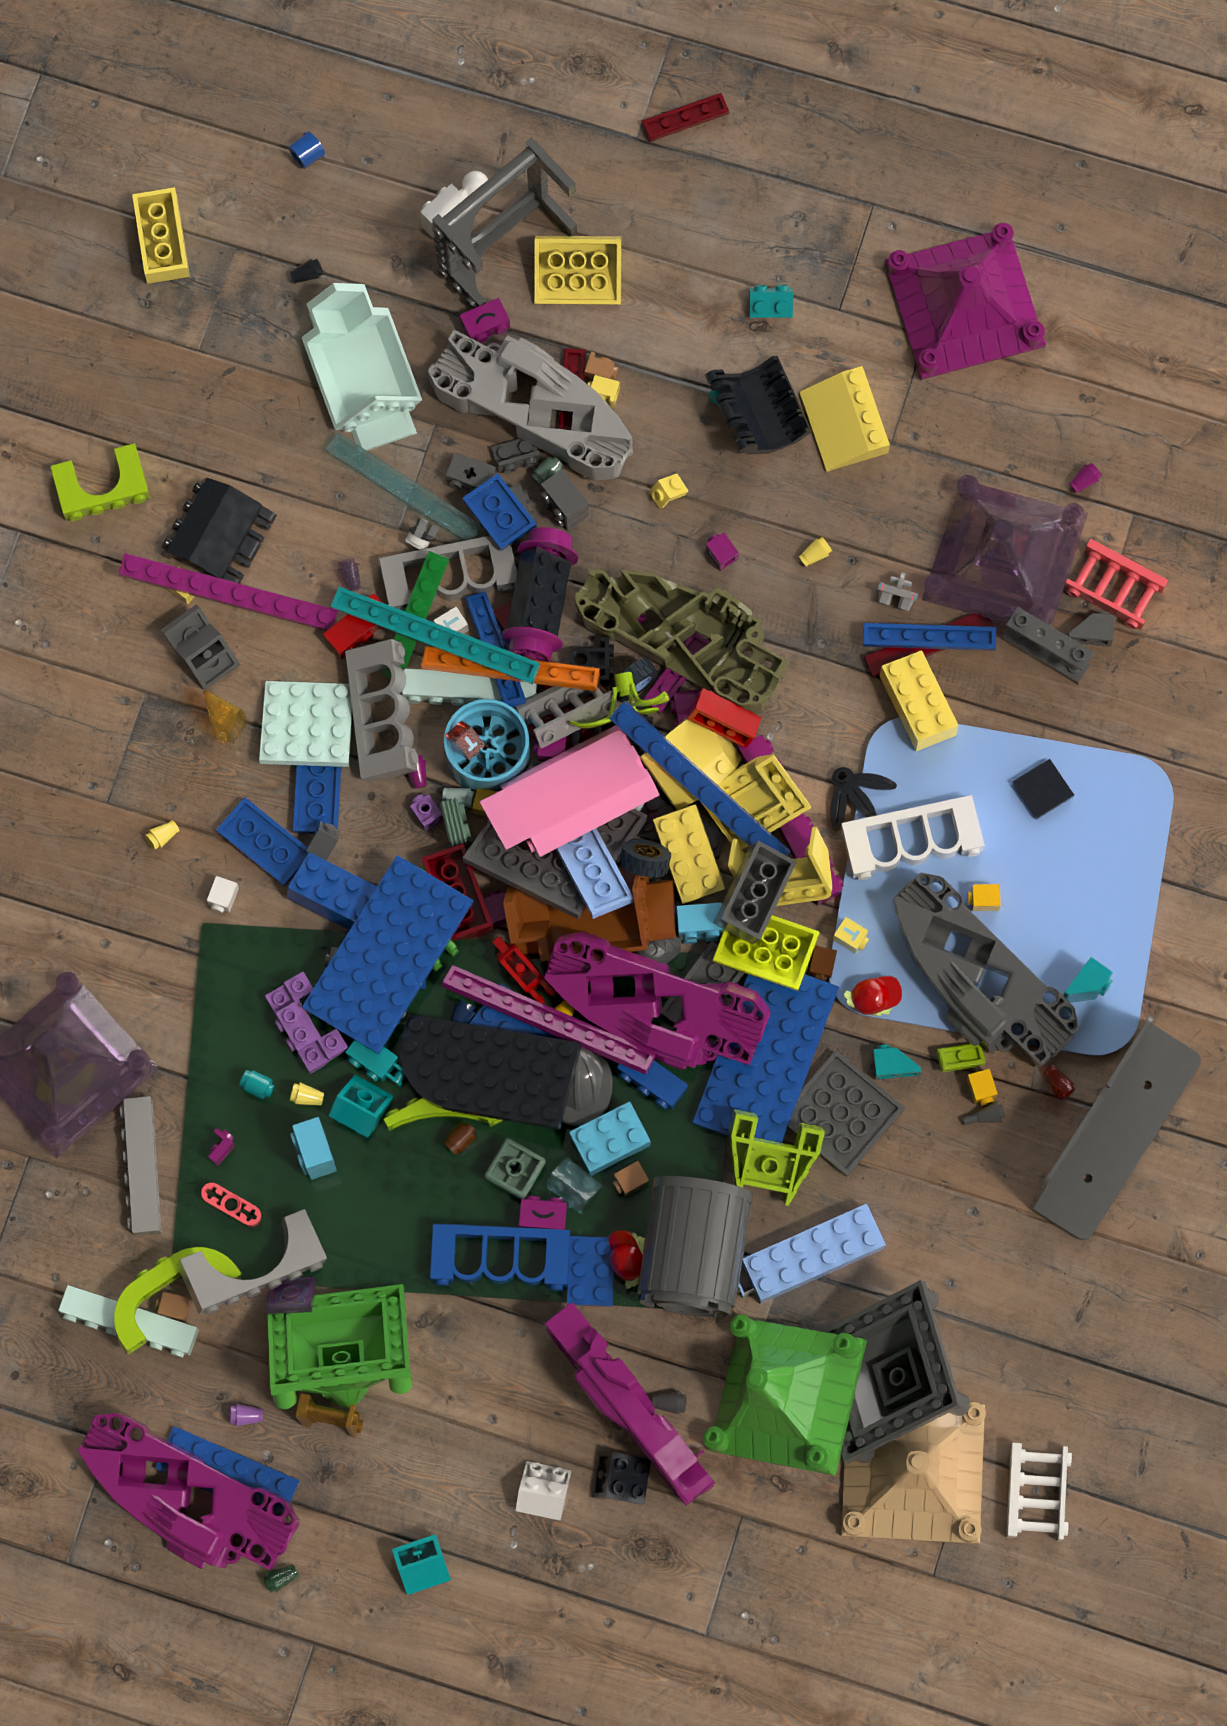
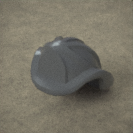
M583 1047L580 1050L562 1122L572 1126H582L602 1116L607 1110L612 1096L613 1079L608 1063L601 1056Z

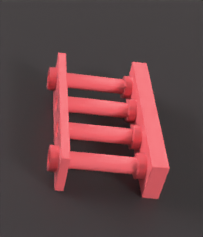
M1090 539L1085 549L1088 559L1075 582L1067 579L1064 589L1067 590L1066 592L1074 598L1080 597L1100 609L1115 615V617L1125 621V625L1141 630L1145 623V620L1140 618L1154 593L1158 591L1162 594L1168 580ZM1100 560L1107 564L1108 568L1093 593L1082 587L1095 562ZM1120 571L1126 574L1127 579L1112 603L1101 596L1114 573ZM1139 581L1146 585V590L1133 613L1121 608L1133 584Z

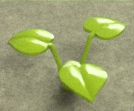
M632 672L615 674L616 687H612L613 695L609 715L593 723L582 724L570 720V724L578 728H593L611 722L612 720L609 717L614 713L617 693L620 694V697L629 696L631 706L639 714L647 715L659 711V708L649 707L650 705L666 703L669 701V696L664 691L653 699L641 700L633 683ZM636 706H646L641 710L636 709Z

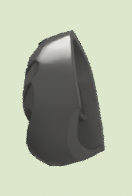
M677 934L676 938L653 940L649 942L647 950L635 951V954L667 964L680 953L681 940Z

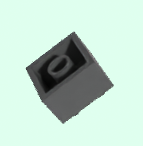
M562 469L541 484V502L547 510H552L555 514L554 519L560 527L564 526L569 531L589 516L587 500Z

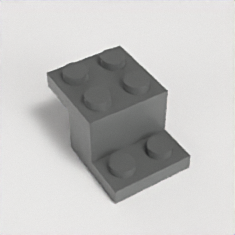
M197 604L161 629L180 660L193 673L204 690L211 687L240 665L222 635L210 624Z

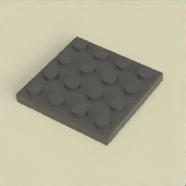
M835 1050L802 1089L788 1128L797 1135L799 1122L822 1127L825 1133L820 1155L847 1177L904 1111L905 1107Z

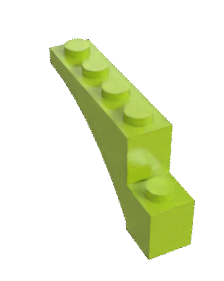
M415 1098L406 1104L407 1107L400 1111L398 1108L390 1111L384 1119L389 1131L406 1123L432 1117L468 1118L487 1123L489 1127L503 1121L444 1110L430 1104L423 1098L420 1100Z

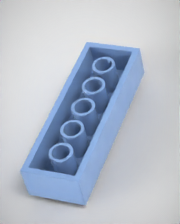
M864 1204L743 1258L742 1263L752 1287L755 1288V1294L760 1304L879 1252L885 1248L886 1244L868 1205Z

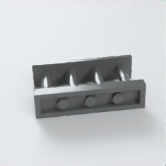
M1017 607L1006 624L1009 628L1002 640L1078 685L1089 668L1090 664L1088 662L1094 652L1020 607Z

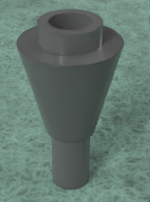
M997 1101L975 1114L964 1116L963 1120L965 1125L977 1122L1003 1123L1002 1118L1006 1117L1003 1105H998Z

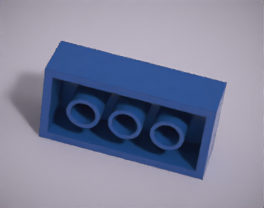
M309 852L288 886L287 899L350 930L377 886Z

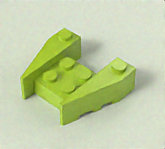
M733 1109L729 1126V1141L734 1185L743 1188L745 1184L784 1192L782 1201L786 1206H789L797 1193V1189L820 1154L825 1131L820 1126L799 1122L794 1145L754 1138L758 1122L757 1115Z

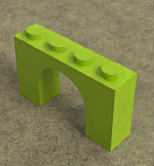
M135 443L114 449L120 469V478L116 487L104 495L89 494L79 486L72 460L51 466L66 521H77L89 514L99 515L104 510L111 508L118 510L130 503L140 504L150 498Z

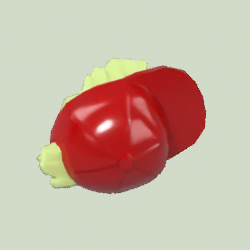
M893 976L869 978L858 982L851 992L845 991L844 998L849 1007H853L861 1014L872 1016L889 1015L892 1008L897 1006L902 999V988L897 978Z
M619 1230L609 1236V1244L612 1251L609 1262L615 1274L621 1279L626 1280L625 1285L629 1289L639 1284L645 1238L637 1237L636 1233L631 1234L628 1231Z

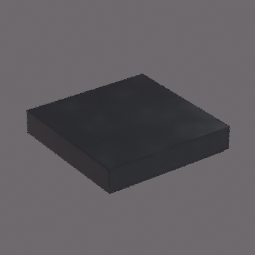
M1048 759L1012 782L1036 820L1074 797V793L1051 759Z

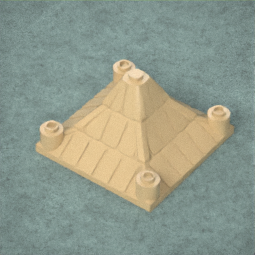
M971 1402L968 1411L962 1416L947 1413L875 1449L874 1457L868 1463L853 1461L848 1464L844 1462L841 1536L980 1544L982 1531L980 1524L985 1405Z

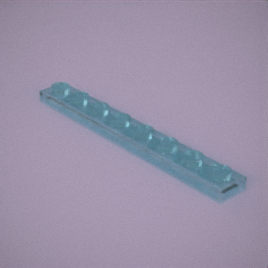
M339 432L326 448L328 454L462 541L474 539L481 530V524Z

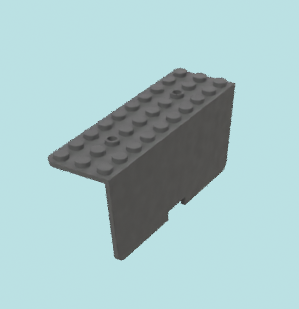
M1152 1015L1147 1019L1029 1206L1031 1210L1079 1240H1087L1092 1237L1201 1064V1058L1196 1051L1153 1025L1154 1017ZM1148 1082L1151 1088L1145 1089L1143 1083ZM1088 1175L1091 1177L1092 1181L1090 1183H1086L1083 1177Z

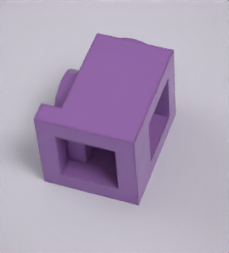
M420 794L412 800L413 804L410 805L411 811L425 832L444 820L442 812L429 794L425 797L423 794ZM425 806L430 808L427 812H423L421 809Z

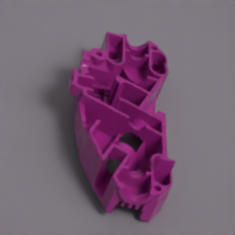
M578 931L560 936L557 939L544 979L587 1020L613 1035L655 1052V1059L681 1070L686 1069V1066L695 1068L696 1065L706 1064L707 1060H714L718 1054L750 1065L757 1045L762 1040L771 1013L768 1005L756 991L739 986L733 982L698 984L669 974V966L667 964L612 946L607 940L597 937V934L592 935ZM574 941L579 942L582 945V948L576 946L574 944ZM593 949H600L603 955L593 952ZM634 976L635 997L613 998L614 984L612 977ZM589 980L591 984V989H588ZM723 994H730L733 1000L726 998ZM661 996H681L683 1014L679 1015L673 1026L677 1028L676 1032L651 1023L653 1017L657 1018L662 1011ZM750 1001L754 1006L745 1005L743 1002ZM710 1035L717 1036L719 1041L712 1039ZM736 1042L740 1048L731 1046L729 1043Z
M570 1302L545 1323L547 1333L577 1370L574 1374V1380L602 1415L627 1432L685 1506L714 1487L715 1482L697 1461V1458L704 1453V1450L694 1455L668 1420L654 1412L653 1404L636 1377L619 1357L612 1359V1356L606 1352L608 1343L589 1324L573 1303Z
M124 1413L96 1415L82 1446L78 1449V1453L92 1475L118 1505L140 1523L167 1540V1549L200 1569H203L206 1563L213 1567L217 1566L225 1569L227 1564H234L244 1556L271 1570L275 1568L281 1555L285 1554L292 1536L299 1527V1518L290 1501L266 1487L246 1486L206 1465L205 1460L153 1434L148 1426ZM115 1417L120 1418L122 1421L120 1429L114 1427L113 1421ZM136 1427L142 1431L140 1440L132 1437V1431ZM146 1461L168 1463L166 1485L144 1483ZM123 1462L122 1475H120V1465ZM192 1487L213 1488L211 1514L200 1517L204 1519L202 1524L179 1512L181 1507H190ZM256 1492H261L264 1495V1502L261 1505L255 1501ZM278 1502L282 1503L285 1507L283 1515L274 1512V1505ZM235 1533L240 1534L243 1538L241 1546L236 1545L234 1542ZM255 1544L261 1545L263 1548V1555L261 1557L253 1554L252 1549ZM231 1551L235 1553V1556L233 1558L230 1557Z

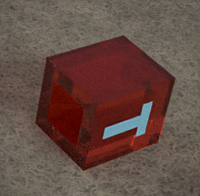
M460 721L445 735L456 751L468 760L476 756L485 746L473 728L463 721Z

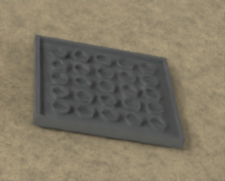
M532 760L524 772L541 763ZM632 809L596 828L615 864L620 860L623 844L626 841L634 840L647 821V815L636 809ZM489 820L463 856V862L579 919L587 907L556 849L540 857L536 851L531 852L526 842L529 840L528 838L506 850Z

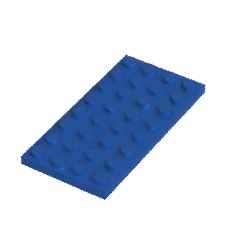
M396 855L302 1008L375 1053L380 1054L474 901Z
M748 974L744 987L756 991L768 1005L771 1012L762 1040L757 1045L750 1065L718 1054L694 1117L693 1125L729 1137V1126L733 1109L755 1113L758 1117L754 1138L782 1143L839 991V986L804 975L799 990L796 991ZM750 1001L743 1002L745 1005L754 1006ZM736 1042L729 1043L731 1046L740 1048Z

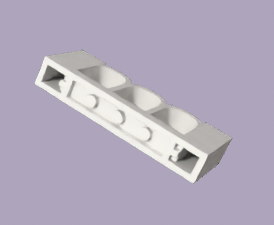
M972 795L841 824V832L852 878H858L859 881L872 878L871 875H875V870L880 872L893 870L899 864L900 859L909 865H919L924 863L931 853L941 859L951 858L959 851L961 856L974 857L981 854L980 852L983 851L985 846ZM951 814L957 836V844L950 849L939 848L932 839L928 818ZM921 820L927 850L919 856H912L905 852L902 847L897 825ZM891 827L897 856L890 862H880L874 858L871 852L867 832Z

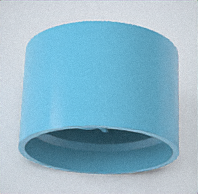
M491 699L470 702L456 711L447 724L444 734L447 764L453 778L463 788H471L472 791L476 792L477 789L499 792L502 790L500 784L522 774L528 767L530 762V745L526 724L520 714L506 703ZM484 717H491L490 728H484ZM496 729L504 731L502 736L497 737L492 733ZM473 730H480L482 732L481 736L472 737L470 734ZM517 730L520 736L507 740V737ZM458 731L467 736L473 744L477 743L469 756L465 757L460 754L461 750L469 749L470 746L466 741L455 738ZM490 743L492 749L488 748L485 751L483 745L487 746ZM508 747H513L516 749V752L513 755H507L504 750ZM506 761H515L517 763L514 767H512ZM461 763H469L463 769L459 767V764ZM497 766H503L506 769L502 774H497L493 771ZM474 767H481L483 769V772L479 775H475L471 771ZM491 771L492 778H485L486 772Z

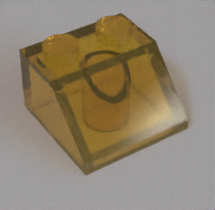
M205 689L203 694L213 732L216 734L215 737L225 744L227 742L234 744L247 724L244 711Z

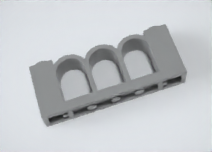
M490 536L379 558L388 604L402 611L406 610L412 595L407 586L404 568L423 565L429 551L449 559L459 557L464 577L462 585L455 590H446L439 585L433 602L437 599L438 595L444 600L456 601L461 599L468 589L475 594L481 592L488 594L497 587L498 592L511 593L514 592L517 577L511 545L501 551ZM489 551L494 575L488 583L476 584L468 576L464 556Z
M389 639L345 651L361 779L375 782L418 771V755L415 749L412 748L414 736L412 730L404 724L410 714V705L405 696L400 694L406 685L405 671L400 666L405 664V649L402 643ZM389 668L392 674L390 684L382 690L369 693L366 674ZM393 698L395 701L393 715L386 720L372 723L370 704ZM397 728L399 740L394 748L376 753L374 733Z

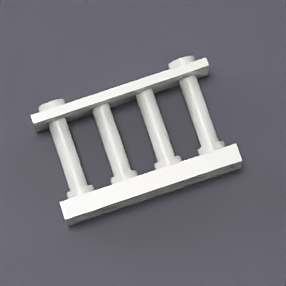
M1022 1443L1011 1444L1007 1538H1016L1017 1533H1021V1531L1057 1533V1541H1062L1064 1536H1068V1522H1064L1067 1466L1071 1467L1072 1453H1068L1067 1446L1061 1448V1454L1026 1452L1025 1449H1022ZM1025 1461L1059 1463L1060 1477L1024 1475V1472H1020L1021 1463H1025ZM1024 1484L1059 1487V1500L1023 1498V1496L1019 1495L1020 1486H1024ZM1023 1507L1058 1510V1524L1022 1521V1519H1018V1510H1022Z

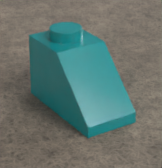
M879 1045L877 1049L873 1050L875 1080L920 1076L921 1067L898 1048H891L890 1045Z

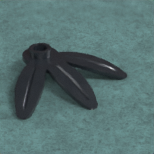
M846 767L836 769L832 774V782L836 789L830 807L833 830L839 831L844 821L847 795L867 818L877 816L872 802L859 786L873 790H893L897 787V784L891 779L878 774H853ZM845 774L846 778L844 780H840L839 776Z

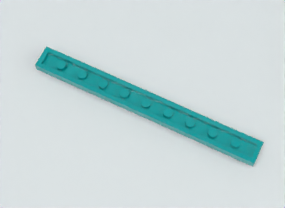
M340 586L331 604L333 609L532 685L541 666L539 662Z

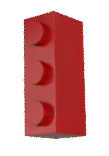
M374 593L368 597L382 603ZM347 614L327 630L323 636L326 643L340 659H343L346 656L345 651L356 649L362 642L364 644L373 638V633L378 629L382 630L384 628Z
M703 688L695 697L687 719L747 748L756 736L762 717Z

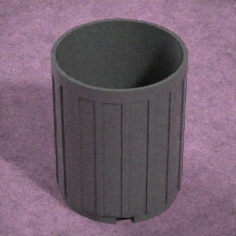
M658 1176L653 1178L637 1292L640 1294L639 1302L651 1308H654V1303H656L657 1306L663 1308V1311L679 1314L716 1317L717 1312H723V1317L731 1316V1309L736 1304L753 1193L736 1185L683 1176Z

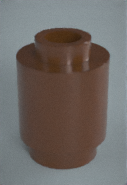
M460 1122L446 1136L447 1139L443 1143L457 1155L459 1152L462 1153L477 1138L474 1135L476 1130L468 1122L465 1124Z

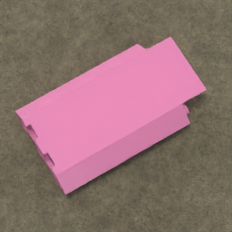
M615 725L500 784L502 790L481 800L480 804L506 850L529 838L526 842L531 852L536 851L541 857L659 796V793L649 772L643 767L635 748L629 743L626 733Z

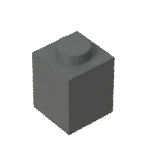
M320 821L308 842L306 852L327 860L338 842L340 831L332 824H324Z

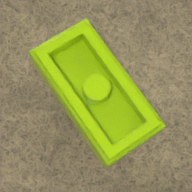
M981 1043L977 1046L966 1044L942 1048L936 1051L942 1073L984 1066L986 1064Z

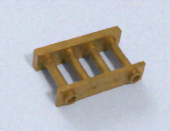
M300 1394L295 1416L303 1427L311 1428L312 1423H317L318 1421L345 1427L353 1438H356L357 1433H361L364 1420L360 1419V1412L355 1405L351 1404L349 1412L316 1405L310 1395Z

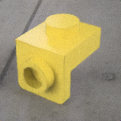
M674 474L658 480L649 493L661 509L669 501L685 496L688 489L679 475Z

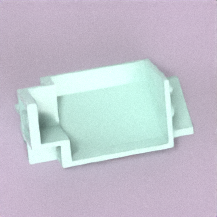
M331 284L307 303L313 329L302 336V340L335 430L352 432L359 453L417 434L409 411L414 410L415 405L421 402L422 398L389 308L373 307L365 284Z

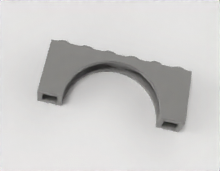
M304 1209L286 1216L282 1220L281 1225L285 1237L283 1257L279 1265L263 1277L252 1280H238L225 1276L208 1263L201 1251L180 1259L177 1266L198 1313L206 1312L207 1315L219 1310V1306L227 1304V1306L234 1305L240 1301L239 1298L246 1295L248 1298L254 1297L261 1293L260 1290L263 1288L273 1289L281 1285V1281L289 1278L292 1281L301 1277L302 1272L307 1270L315 1272L321 1269L327 1257L306 1210Z

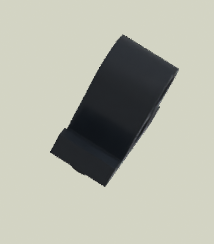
M600 637L601 647L605 648H576L570 654V665L600 668L601 686H609V679H614V665H609V657H614V644H609V637ZM581 657L586 659L587 662L583 665H578L575 663V660Z

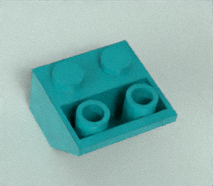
M436 1534L392 1549L407 1596L451 1581Z

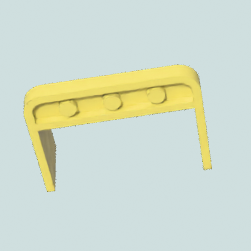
M812 827L810 844L806 847L805 852L807 857L793 859L797 863L776 906L823 900L831 896L832 879L829 853L817 827ZM737 839L732 840L728 867L734 878L746 855Z

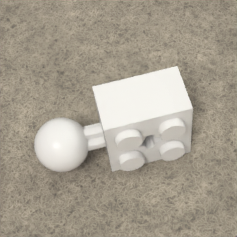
M472 171L463 178L460 191L453 184L447 188L443 187L432 202L428 201L422 206L420 211L422 228L433 238L432 219L438 214L441 217L445 216L488 180L487 176L482 172Z

